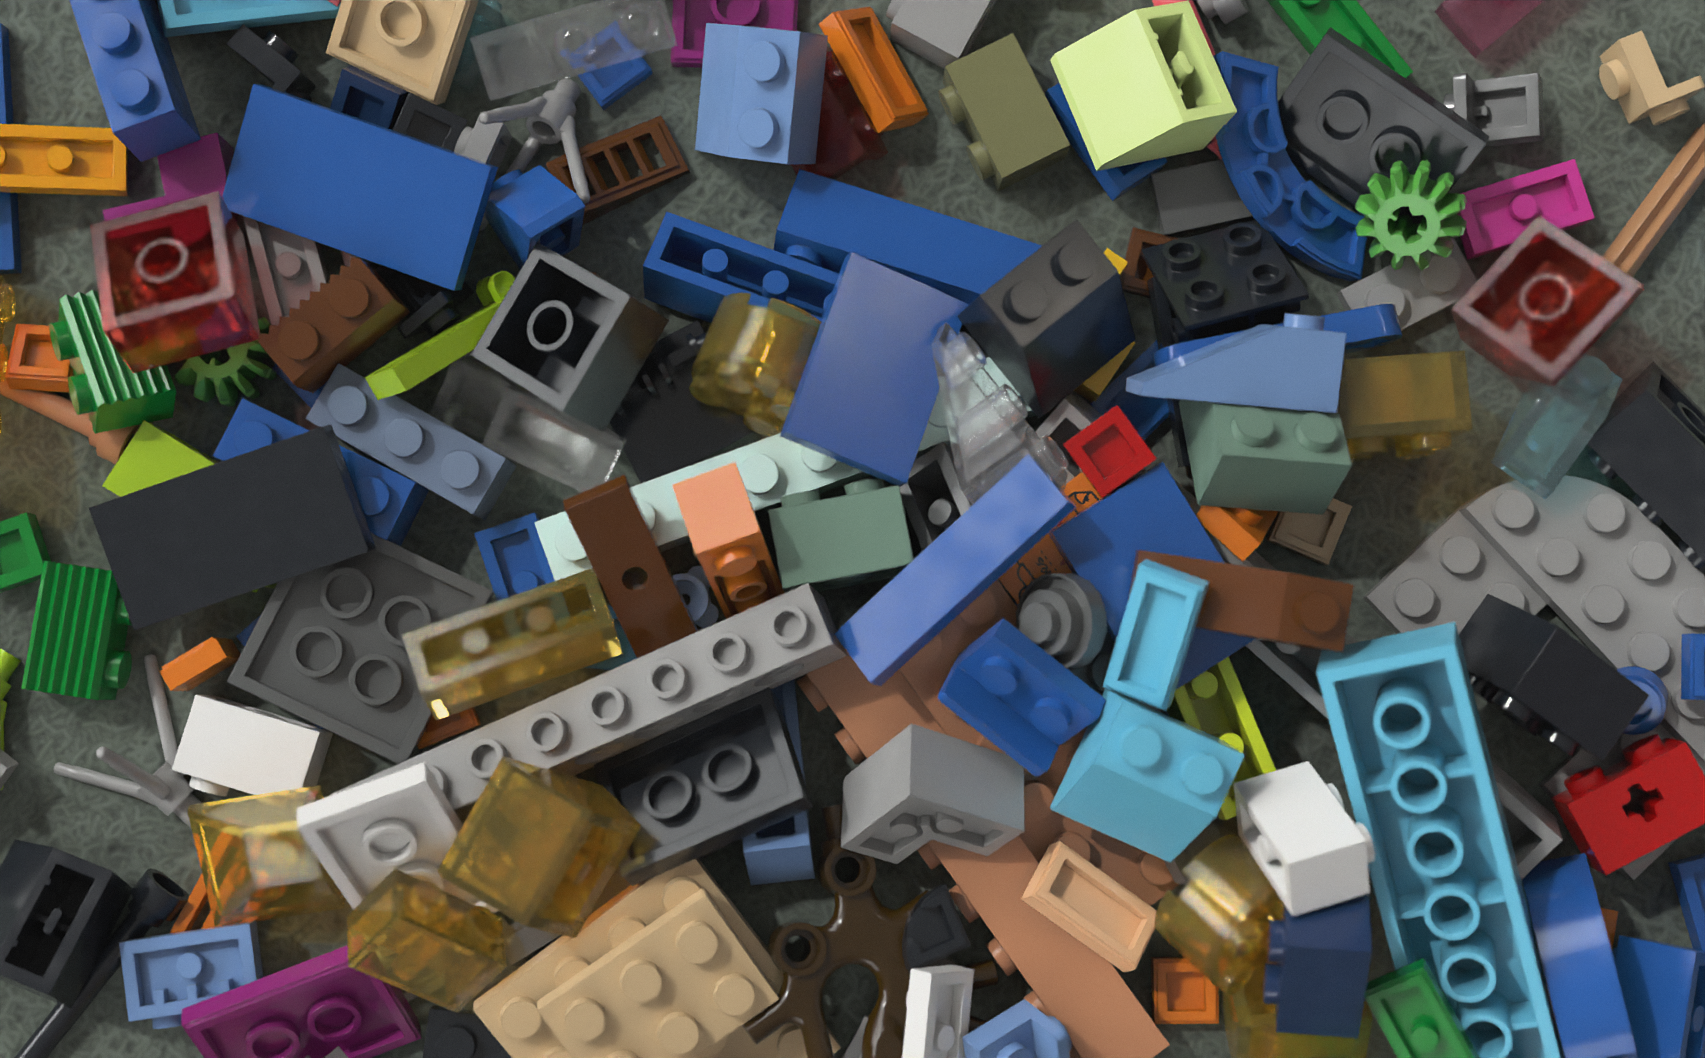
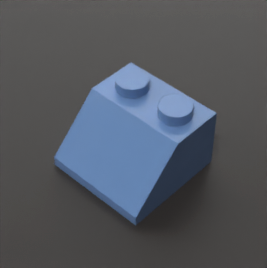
M706 23L695 150L731 158L780 164H815L828 35Z

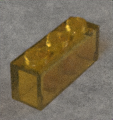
M593 568L402 634L420 692L435 720L623 654L612 617Z

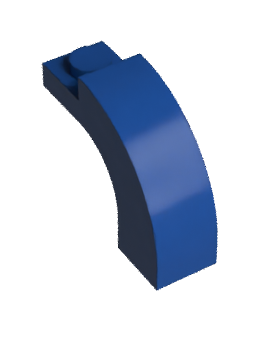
M1586 853L1540 861L1522 881L1565 1058H1637L1636 1047Z

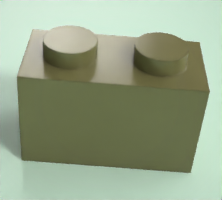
M1014 33L945 66L943 76L945 88L939 90L938 95L951 123L956 125L963 121L973 141L972 144L966 146L967 154L981 180L991 177L997 191H1001L1065 159L1070 143Z

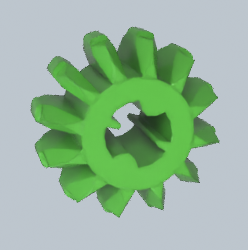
M1401 160L1393 163L1390 170V179L1382 174H1373L1367 184L1371 194L1360 195L1355 209L1365 216L1356 226L1357 236L1375 237L1368 250L1371 258L1381 256L1386 250L1394 253L1391 259V267L1394 271L1402 268L1406 256H1412L1415 265L1421 271L1429 267L1431 252L1440 257L1447 258L1454 248L1451 237L1462 236L1467 225L1466 220L1457 215L1465 209L1467 203L1466 196L1459 193L1446 194L1454 181V176L1451 172L1440 175L1435 181L1428 178L1431 171V163L1428 160L1420 162L1415 175L1409 174L1407 166ZM1409 207L1413 216L1423 215L1421 222L1413 224L1409 215L1399 216L1401 208Z
M215 297L211 314L198 304L190 306V315L195 322L191 328L180 323L172 325L173 332L185 339L184 345L174 346L167 351L168 357L175 362L184 363L177 371L175 379L184 386L194 385L195 398L208 402L216 395L222 405L230 407L235 405L239 390L251 399L259 397V388L253 381L257 374L266 380H274L276 378V371L263 363V358L271 357L259 344V333L269 334L271 322L265 317L255 319L256 308L251 304L242 301L233 309L229 300L224 297ZM222 340L231 343L227 348L231 359L226 363L216 360L221 355L218 344Z

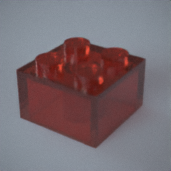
M219 191L90 225L103 332L133 373L259 340L260 330L244 235Z

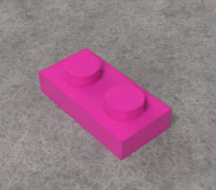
M1575 159L1460 193L1466 196L1467 203L1465 209L1457 214L1467 222L1464 234L1460 238L1468 260L1581 226L1595 218Z

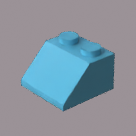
M1105 688L1102 697L1106 699L1100 716L1087 726L1050 809L1171 863L1217 816L1245 755L1224 740Z

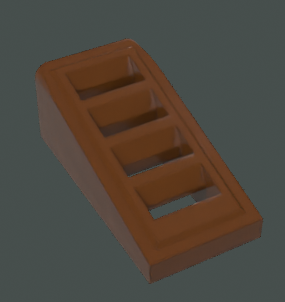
M662 116L579 148L584 170L596 194L590 196V201L584 204L585 211L582 225L690 173ZM650 137L653 138L666 166L654 170L641 144L642 141ZM630 148L643 174L634 179L630 178L618 154ZM566 154L545 163L553 176L576 193ZM605 159L608 160L619 182V185L609 189L596 166L597 163Z

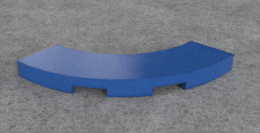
M1223 51L1213 55L1237 110V113L1216 134V140L1229 178L1241 200L1261 227L1269 231L1273 239L1291 255L1329 276L1352 282L1361 280L1367 237L1357 236L1356 226L1365 216L1356 214L1330 199L1312 180L1306 182L1292 163L1285 149L1288 141L1279 113L1277 97L1278 66Z

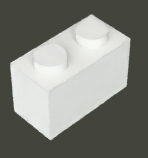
M195 695L172 770L190 775L189 786L210 794L227 796L229 788L253 794L250 805L256 808L288 815L291 806L301 807L311 803L333 732L219 696Z
M1309 761L1234 783L1238 835L1292 916L1370 893L1368 863L1375 860V851L1370 834L1361 822L1354 824L1344 809L1343 801L1337 788L1332 783L1325 784Z

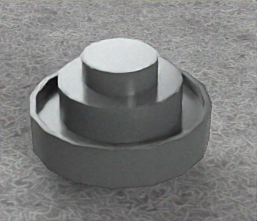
M1075 573L1044 574L1031 581L1022 593L1016 611V628L1068 670H1078L1091 663L1102 648L1107 632L1106 609L1100 593L1089 580Z

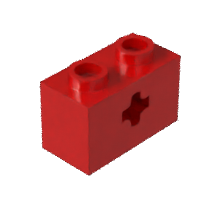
M1653 734L1637 740L1624 748L1622 753L1625 759L1602 771L1600 765H1594L1571 775L1563 782L1567 790L1552 797L1551 800L1581 854L1586 853L1590 868L1608 875L1705 824V775L1686 742L1667 737L1661 740L1658 734ZM1630 787L1645 792L1636 798V805L1639 809L1636 812L1622 808L1623 805L1631 800V795L1628 791Z

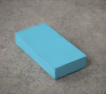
M1147 559L1141 562L1137 570L1103 687L1166 711L1172 704L1209 582Z

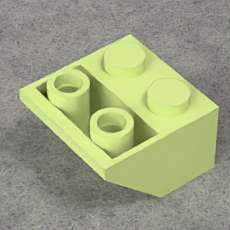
M1189 0L1133 10L1055 53L1050 60L1096 171L1203 150L1220 129L1237 113Z

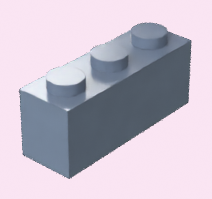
M339 363L306 417L308 421L319 427L331 424L336 437L483 520H486L517 467L500 454L396 395L377 400L364 377Z

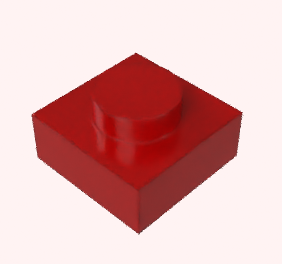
M1118 405L1063 444L1101 498L1156 460V457Z

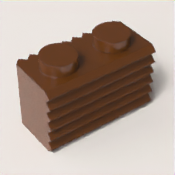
M351 257L350 267L340 266V275L330 274V283H320L319 292L310 291L309 300L300 299L299 309L290 308L289 317L280 316L279 325H269V334L259 333V344L297 388L313 394L329 380L338 363L347 366L406 317L410 310L373 267L360 258Z

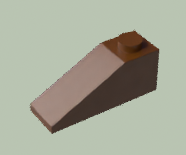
M1136 550L1128 600L1139 564L1147 559L1209 582L1195 627L1197 629L1315 650L1343 652L1354 584L1282 571Z

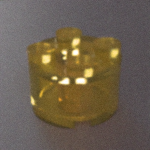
M750 293L729 294L720 301L692 366L691 375L693 380L689 387V392L694 398L705 404L718 407L724 406L744 416L743 423L752 431L766 436H773L779 434L781 427L784 426L821 321L808 312L775 298H770L767 308L747 304L751 296Z
M1235 834L1226 835L1216 840L1201 851L1185 867L1182 873L1191 881L1178 897L1168 889L1158 906L1154 920L1155 930L1213 985L1219 987L1228 996L1238 992L1251 978L1254 968L1268 956L1270 919L1282 920L1284 908L1283 901L1247 846Z

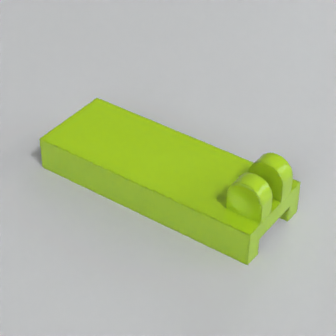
M500 271L480 279L476 285V293L483 304L481 308L366 376L365 379L377 400L409 390L474 350L515 281L514 276L507 271Z

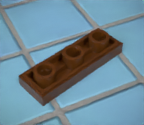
M625 474L563 500L564 510L637 658L698 632L696 624ZM632 567L642 568L641 570L635 573L625 572L627 569Z

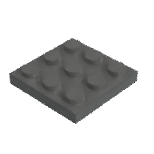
M371 533L376 549L277 583L227 682L400 764L412 758L494 592Z

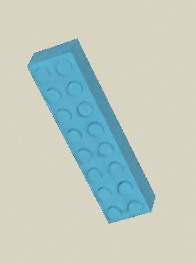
M1456 622L1344 645L1343 652L1321 650L1316 673L1356 823L1361 822L1366 827L1373 842L1375 860L1368 863V869L1395 970L1425 958L1480 1058H1565Z

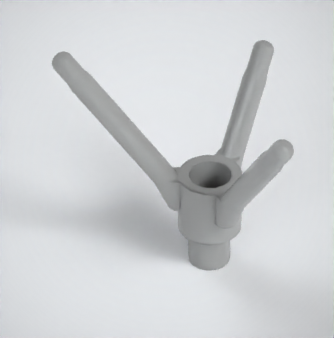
M562 78L554 90L544 92L542 97L539 96L527 103L484 111L479 115V120L484 125L528 117L526 127L531 135L505 174L514 170H521L523 173L542 143L556 144L562 140L576 194L584 204L590 201L588 182L576 140V124L574 119L576 106L574 103L581 94V89L576 82L568 78ZM485 212L479 231L484 230L488 225Z
M149 654L144 657V664L165 763L151 775L123 756L102 746L97 749L96 756L132 781L62 762L56 763L53 770L55 774L75 781L136 797L157 806L167 816L173 812L190 828H193L207 814L209 809L191 793L194 788L190 787V782L183 777L185 774L172 770L178 747L157 658L155 655Z

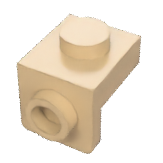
M1642 30L1617 40L1599 56L1602 61L1599 69L1602 87L1611 99L1619 100L1629 124L1648 116L1653 126L1676 118L1690 110L1687 100L1705 88L1701 75L1667 88Z

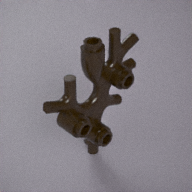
M842 804L821 808L828 840L820 842L822 855L817 864V876L822 887L835 897L833 916L823 926H813L803 922H788L780 925L773 931L768 941V952L775 966L783 972V982L777 994L779 1000L744 1023L743 1027L757 1045L783 1025H797L802 1032L807 1058H834L823 1008V990L827 979L837 969L846 965H860L875 975L879 985V996L864 1030L862 1058H902L907 1014L906 997L909 990L911 973L906 970L904 964L902 936L911 910L928 890L926 889L898 909H889L884 906L875 895L872 886L876 877L874 857L841 848ZM841 858L847 859L853 868L852 876L846 882L840 881L835 874V865ZM798 936L804 943V952L799 959L791 961L785 953V945L791 937ZM940 959L924 967L959 965L951 960ZM992 959L961 966L974 969L972 990L998 984L997 972ZM970 1015L968 1033L988 1021Z

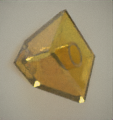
M321 785L189 805L187 813L215 927L345 908L346 898L297 828V808L323 799Z

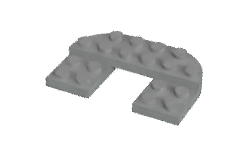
M1555 474L1524 477L1479 493L1455 510L1362 597L1396 634L1456 622L1459 634L1487 594L1533 615H1536L1548 604L1594 654L1617 670L1628 666L1642 667L1650 670L1663 681L1668 692V705L1661 723L1655 729L1645 734L1627 735L1622 733L1603 761L1578 747L1572 757L1568 755L1538 784L1550 798L1567 790L1563 782L1571 775L1594 765H1600L1603 771L1625 759L1622 750L1628 745L1653 734H1658L1661 740L1667 737L1686 742L1705 775V701L1681 700L1682 634H1705V575L1687 559L1683 552L1633 502L1609 487L1588 479ZM1630 787L1628 791L1631 795V800L1623 805L1622 808L1636 812L1639 810L1636 805V798L1645 792ZM1678 838L1618 870L1627 879L1635 880Z

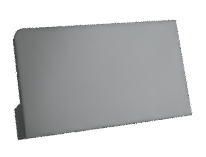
M910 724L844 778L841 848L894 864L900 863L930 840L989 856L1025 831L1023 766L1009 755L918 725Z

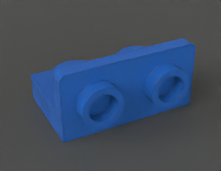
M1004 618L958 654L938 693V699L942 704L1036 777L1049 770L1061 744L1099 718L1106 702L1105 698Z

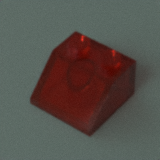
M1538 215L1451 310L1460 339L1473 350L1510 376L1555 386L1644 291L1642 283Z

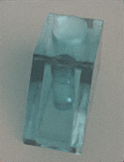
M1568 343L1528 385L1522 394L1491 463L1546 499L1557 487L1607 417L1622 378L1610 371L1607 365L1600 359L1588 356L1571 343Z

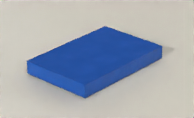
M854 252L848 254L844 258L780 436L896 486L906 484L962 326V322L957 316L969 304Z
M1163 462L1151 467L1048 533L1071 572L1089 580L1100 593L1106 609L1107 630L1115 643L1127 607L1136 550L1225 563ZM1195 628L1176 690L1255 639Z

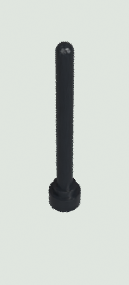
M151 868L147 869L131 889L133 899L128 904L130 913L105 943L72 1009L57 1003L14 1058H47L122 965L119 943L129 939L142 938L151 927L159 928L164 921H173L188 902V893L163 872Z

